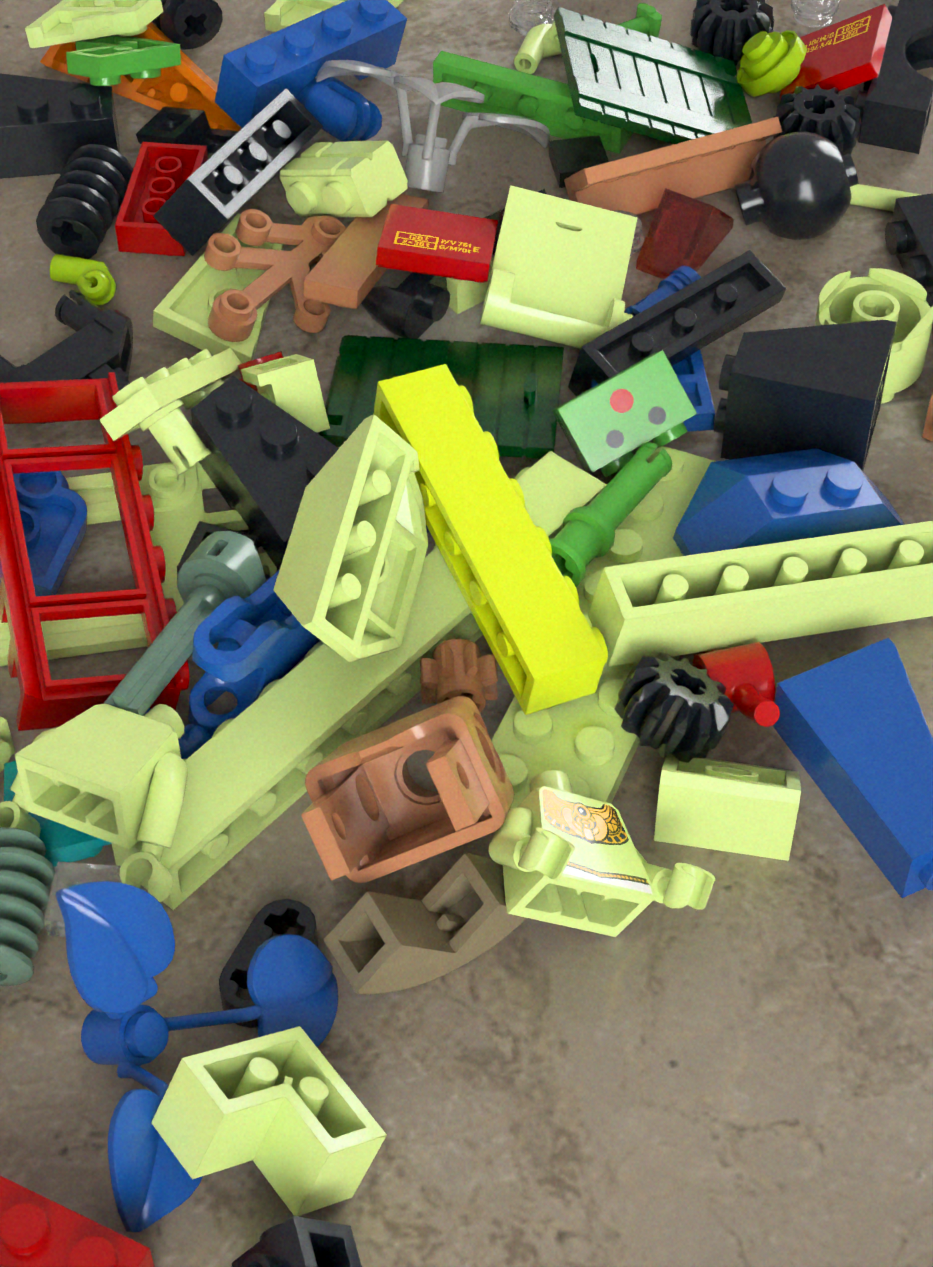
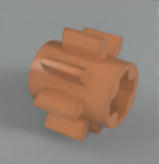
M466 639L447 640L434 649L433 659L421 658L420 683L423 704L435 702L439 704L454 697L464 696L471 699L481 713L486 705L485 700H497L498 672L496 658L493 654L481 656L480 648L474 642Z

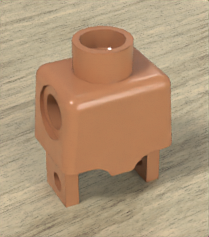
M458 696L347 741L336 748L306 775V790L312 804L301 816L330 880L332 881L346 875L351 881L361 884L497 831L503 825L513 803L514 791L476 704L467 697ZM428 750L435 752L427 761L426 766L437 792L424 789L415 783L409 774L407 760L416 751Z

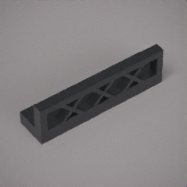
M749 250L582 346L568 388L575 396H578L591 389L592 380L600 384L653 353L662 350L671 366L778 304L786 291V287Z

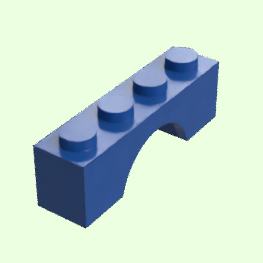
M347 0L223 55L215 103L243 128L286 88L296 98L305 86L317 76L319 69L326 61L354 60L386 69L396 62L407 18L388 0ZM354 75L359 81L369 77L364 75Z

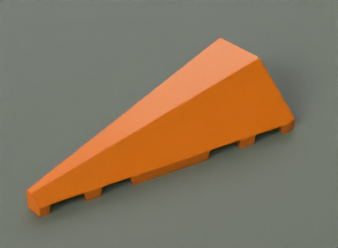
M152 22L147 25L146 31L132 36L173 43ZM76 41L51 45L40 61L49 68L90 83L89 77L68 74L66 52L76 51ZM180 50L181 65L161 68L160 77L138 79L130 77V74L121 75L120 84L110 85L112 86L113 93L159 111L163 107L204 110L209 126L212 129L240 131L242 129L215 103L218 85L182 50Z

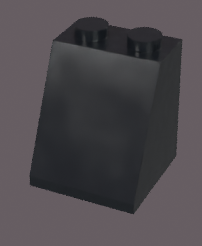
M875 320L744 332L736 356L726 354L719 379V390L728 391V398L720 399L714 423V432L723 434L720 458L731 460L817 448L854 461L864 471L881 407L897 322Z

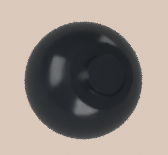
M791 132L767 143L757 153L751 163L749 180L734 184L746 226L763 221L770 227V232L774 235L786 239L804 240L815 238L828 232L842 219L852 199L850 187L859 183L850 153L841 156L837 145L819 134Z

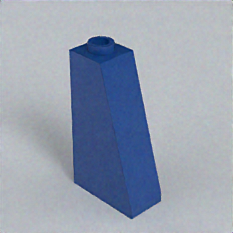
M888 637L777 683L774 703L779 707L780 717L772 726L900 897L904 898L924 888L933 890V738L895 644Z

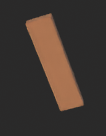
M400 194L393 201H387V206L373 217H355L304 279L303 297L309 300L357 309L388 269L376 265V256L390 204L428 209L429 199Z

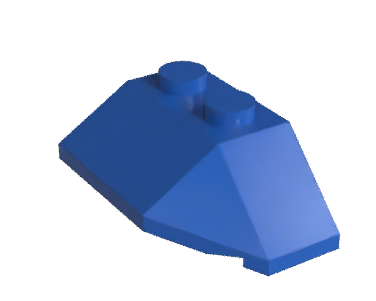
M816 448L711 462L675 530L673 539L683 556L899 526L905 525V523L885 495L854 461Z

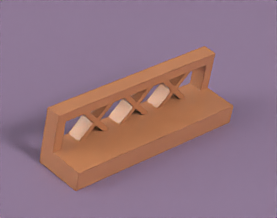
M770 118L585 168L564 179L569 200L636 216L735 188L734 184L749 180L751 163L757 153L766 145V139L782 132L779 118Z

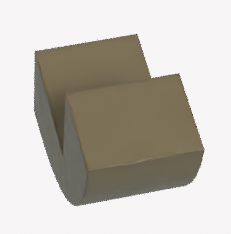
M464 853L422 901L367 891L325 937L324 941L356 994H383L415 987L454 971L492 948L516 929L526 918L507 913L503 865L496 863L488 857Z

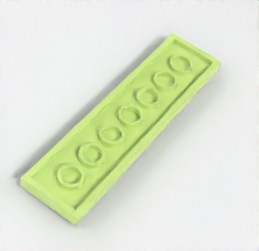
M666 446L657 448L647 459L651 463L660 451L664 449L671 457L672 470L654 486L615 530L614 546L607 554L594 558L586 567L585 578L576 589L579 596V607L590 627H592L588 613L603 567L683 556L673 536L710 463L716 462L715 460ZM673 656L672 658L678 661L680 656ZM606 662L596 693L531 714H524L514 696L491 740L513 786L514 799L510 809L517 808L531 793L530 782L535 776L550 770L563 771L568 775L573 794L612 803L640 742V738L637 735L628 733L621 727L623 719L620 718L614 709L619 699L618 693L632 667L637 666L639 662L609 667Z

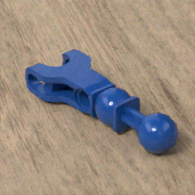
M279 571L249 597L233 596L227 598L198 625L194 632L192 660L206 672L190 692L188 720L190 724L203 727L211 737L224 721L236 718L256 701L270 682L282 679L320 640L300 624L273 589ZM218 642V647L215 649L212 645ZM226 691L232 693L237 699L236 708L229 713L217 715L210 713L206 708Z

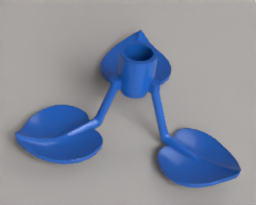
M88 882L62 888L55 895L64 920L67 960L73 982L82 999L88 1006L93 1008L85 1018L81 1030V1042L84 1052L96 1064L118 1065L117 1075L119 1078L134 1079L149 1089H133L121 1097L112 1114L108 1131V1162L116 1207L126 1232H141L185 1202L199 1186L203 1178L202 1176L192 1180L151 1122L166 1093L168 1084L143 1069L141 1065L152 1062L163 1052L168 1042L169 1031L240 1023L258 1019V1037L300 1026L316 1047H318L330 1032L335 1020L338 1006V986L336 977L332 973L333 966L315 944L300 935H277L267 939L257 948L248 967L247 987L255 1005L215 1012L162 1017L154 1008L140 1004L157 994L158 986L153 976L164 971L174 956L175 939L168 914L154 896L140 888L120 882Z

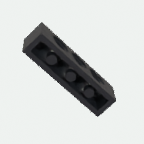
M286 88L189 176L153 217L168 231L173 239L178 241L193 256L208 242L213 234H216L280 172L281 168L287 165L323 128V125Z

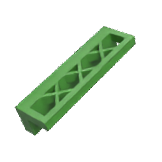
M441 51L433 61V83H455L485 95L483 103L449 99L442 102L441 106L463 112L509 114L530 118L544 124L549 129L551 136L562 139L600 135L604 149L617 154L621 153L634 133L624 130L623 127L620 129L600 123L599 120L597 122L576 116L569 85L566 83Z

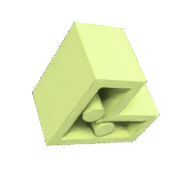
M300 1026L182 1058L151 1122L192 1180L253 1160L294 1216H301L352 1198L387 1136Z

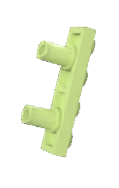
M206 348L190 359H187V357L183 358L168 369L163 367L145 379L140 377L112 396L118 407L102 417L100 422L113 441L139 428L143 432L149 429L175 466V471L180 475L212 453L209 448H206L180 408L184 406L188 410L196 406L221 386L226 379L239 371L237 365L242 363L231 348L213 356Z

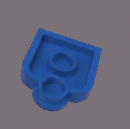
M61 471L13 474L35 595H56L87 530L86 503L78 493L69 489L68 482Z

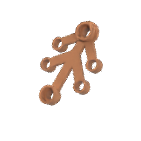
M256 209L243 211L235 230L236 236L240 241L250 246H261L265 242L295 245L296 247L291 251L241 247L239 241L229 234H213L208 240L204 253L205 261L212 268L221 271H228L233 268L267 271L242 291L230 289L214 300L208 317L210 330L216 336L226 341L240 342L246 340L253 330L257 318V309L290 283L296 307L293 315L294 323L303 331L309 333L321 332L326 326L331 309L328 303L309 300L303 297L304 279L310 273L309 266L320 261L345 231L346 227L338 219L331 216H313L307 218L302 225L272 223L267 214Z

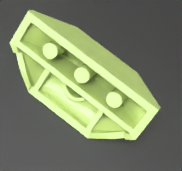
M374 414L361 422L305 487L273 589L304 628L349 662L401 647L428 548L423 497L415 476V472L420 470L418 452Z

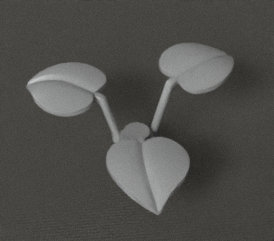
M354 60L326 61L317 73L316 82L336 76L364 75L372 76L396 90L403 139L401 156L407 157L404 173L408 180L407 187L444 193L448 165H456L457 153L472 128L497 126L523 133L540 143L544 149L549 144V129L544 124L533 119L509 114L464 112L462 115L463 122L449 149L446 150L447 139L436 137L441 103L449 99L483 103L484 94L459 84L449 82L433 83L429 79L406 76ZM406 90L420 92L431 100L426 135L416 134L415 144H413Z

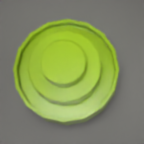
M791 30L771 33L762 31L757 33L747 41L742 49L744 55L741 58V66L736 76L737 81L744 91L753 97L781 91L799 74L800 65L807 52L805 43L795 31Z

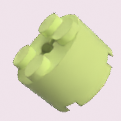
M869 268L868 276L850 278L851 271L840 273L830 279L820 292L814 326L875 320L897 322L881 404L889 402L894 398L895 393L911 386L923 371L933 324V306L930 308L926 301L927 292L923 286L902 273L883 268Z

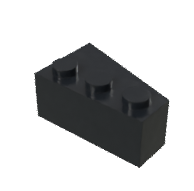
M0 73V179L61 174L62 169L67 165L70 155L77 148L88 144L105 145L120 153L112 86H94L86 83Z
M232 376L191 409L192 427L206 448H209L212 452L206 458L199 461V463L230 508L235 507L249 528V534L257 536L258 548L263 547L275 564L277 571H279L305 487L339 448L244 382Z

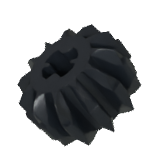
M697 0L690 27L692 45L699 48V51L711 54L713 57L718 56L734 61L736 66L743 57L742 49L750 38L762 31L767 33L773 32V7L766 4L765 0Z
M816 84L814 89L808 90L802 86H796L793 94L782 95L780 104L777 106L776 115L773 116V118H779L782 132L773 136V139L791 132H811L826 137L836 144L841 156L852 153L853 148L856 146L857 136L860 134V110L854 106V97L849 95L839 96L838 88L836 87L825 90Z
M659 653L656 658L643 656L637 666L632 667L618 693L619 699L614 709L620 718L623 719L621 727L626 732L637 735L640 738V746H650L656 749L662 758L672 754L679 761L689 763L693 758H706L711 749L717 747L726 732L725 728L730 722L729 716L734 705L725 695L726 687L720 682L711 680L707 676V669H697L690 664L687 658L676 661L669 654Z

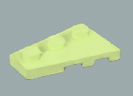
M239 213L221 232L236 238L241 247L284 250V244L265 242L261 246H250L240 241L235 233L241 215ZM203 253L153 310V327L201 350L207 348L211 355H216L231 348L241 363L251 361L255 356L270 299L257 309V318L251 335L244 341L230 342L219 338L210 330L208 317L213 302L219 295L230 289L242 291L267 270L233 268L228 271L217 270L207 264Z

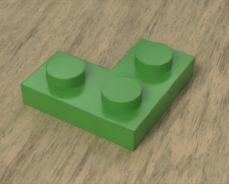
M118 34L76 41V51L66 52L68 74L89 77L90 85L94 86L120 84L121 75L130 74V77L138 79L156 78L161 76V68L181 65L180 44L132 36H120Z

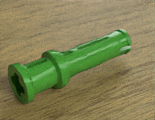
M650 442L642 444L636 451V454L588 506L572 509L563 519V529L554 539H549L554 562L562 576L570 577L575 587L585 578L588 564L594 558L605 556L614 546L615 530L654 486L672 470L671 457L664 449L660 451L651 463L647 461L656 451L657 444Z

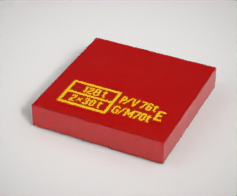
M882 4L800 37L807 48L806 56L800 65L799 74L787 87L781 90L779 97L781 98L784 94H793L796 86H802L809 90L814 89L816 84H818L821 89L830 90L836 87L838 92L877 78L892 21V16L886 5Z
M390 204L377 247L376 265L389 269L485 283L488 281L498 220Z

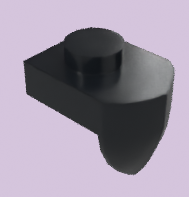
M412 272L397 288L387 286L373 287L361 304L368 314L387 331L402 338L418 339L435 321L443 318L450 303V293L447 290L446 277Z

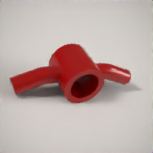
M760 642L701 652L702 654L694 655L692 666L697 669H707V676L711 680L720 682L726 687L725 695L734 705L731 713L740 711L746 718L763 727H770L778 721L780 710L776 703H774L776 687L773 668L769 655Z

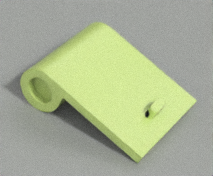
M510 185L480 324L581 349L585 344L632 318V314L624 313L625 301L621 299L638 217Z

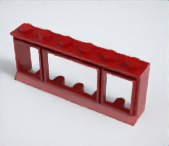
M109 372L108 378L0 383V622L8 623L9 625L8 670L10 678L18 677L20 687V699L16 718L18 731L60 727L91 707L104 704L127 675L117 674L51 680L41 627L42 621L141 614L149 648L177 613L173 598H164L161 583H164L166 575L165 556L161 545L153 546L150 531H153L154 527L153 502L149 494H141L139 481L142 480L143 476L142 453L139 445L130 444L128 434L113 441L100 422L105 444L8 449L4 424L100 420L118 406L112 399V396L119 391L115 372ZM110 468L136 589L36 596L13 474ZM188 659L150 706L151 709L158 704H165L176 710L180 692L189 688Z

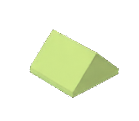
M668 754L661 770L654 841L789 861L801 796L799 772L709 758H693L689 763L679 761L672 754Z

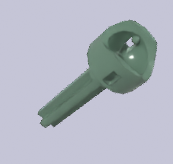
M216 531L199 544L177 574V588L184 602L182 607L104 704L143 716L192 654L194 632L198 625L227 598L233 596L249 597L266 582L260 557L251 539L233 531Z

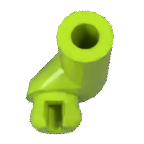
M55 254L51 260L50 278L52 281L77 285L85 298L97 306L105 305L114 298L117 284L104 262Z

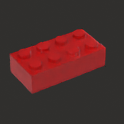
M142 142L115 223L119 252L167 256L186 255L187 250L178 241L173 239L153 216L185 180L208 160L207 146Z

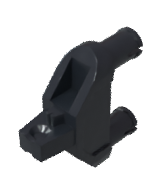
M71 290L69 291V296L77 304L64 294L56 305L55 316L58 321L68 325L76 333L27 365L23 364L16 367L0 355V383L108 378L109 372H115L118 390L120 391L130 384L128 375L133 350L131 319L117 309L103 310L86 299L79 291ZM43 422V423H39V424L57 423V422Z

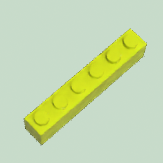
M446 364L378 381L373 414L418 452L420 470L415 472V476L423 497L426 526L524 714H531L596 693L604 665L608 659L604 637L597 627H590L579 607L578 592L573 581L568 576H562L554 562L551 544L545 530L540 526L535 527L526 511L522 489L517 480L514 478L509 479L499 461L498 448L492 434L488 431L483 432L474 416L473 403L467 389L462 385H457Z

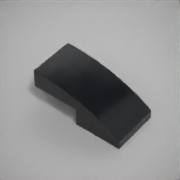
M163 107L136 133L140 144L142 142L207 146L209 159L239 131L210 128L204 110Z

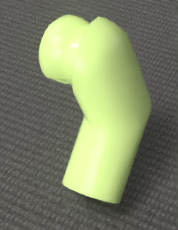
M555 21L552 24L537 25L527 33L514 58V66L518 71L532 74L536 71L541 59L562 54Z

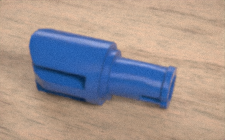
M331 77L316 82V78H314L296 97L323 125L322 129L340 141L347 142L358 139L365 141L375 136L382 127V115L378 107L337 78Z

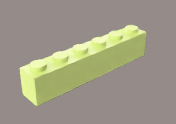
M933 521L603 567L588 616L592 627H597L604 637L608 651V667L639 662L643 656L656 658L659 653H666L673 657L731 648L755 642L763 643L933 616Z

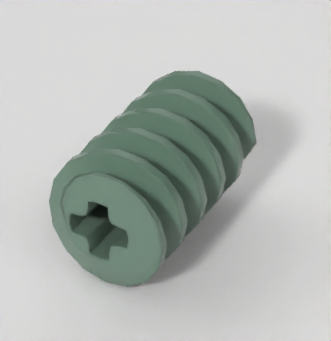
M0 827V986H17L30 981L34 973V965L30 958L35 957L39 950L40 943L36 934L41 932L45 923L42 910L49 903L50 893L47 887L53 882L56 872L53 864L44 857L47 850L44 842L39 837L29 831Z

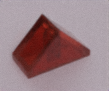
M665 188L637 258L636 269L660 279L667 278L672 271L682 265L689 266L697 272L733 228L734 219L715 206Z

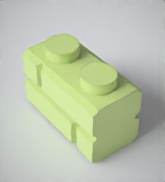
M388 140L335 142L334 144L332 142H316L300 154L301 158H295L281 168L279 176L286 191L289 205L293 208L295 214H298L300 217H373L387 206V201H393L408 189V180L393 144Z

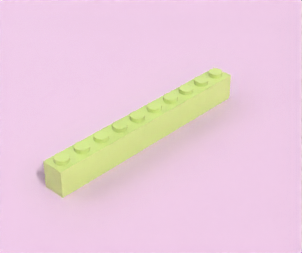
M552 451L548 452L532 467L522 469L515 477L524 495L526 511L535 527H542L549 539H554L563 529V519L572 509L588 506L607 485ZM437 545L434 546L432 552L424 559L401 647L349 662L323 641L315 644L301 663L282 679L270 682L256 701L236 718L224 721L216 729L210 740L190 757L182 759L188 768L183 807L172 848L164 847L160 861L170 872L173 879L172 891L168 898L162 901L172 910L177 908L307 792L305 785L306 775L314 766L343 743L378 729L421 690V658L433 659L434 649L444 641L466 639L475 642L483 635ZM138 841L129 850L111 843L116 866L120 868L124 860L130 855L141 852L143 842ZM152 873L148 874L141 882V885L147 890L148 880Z

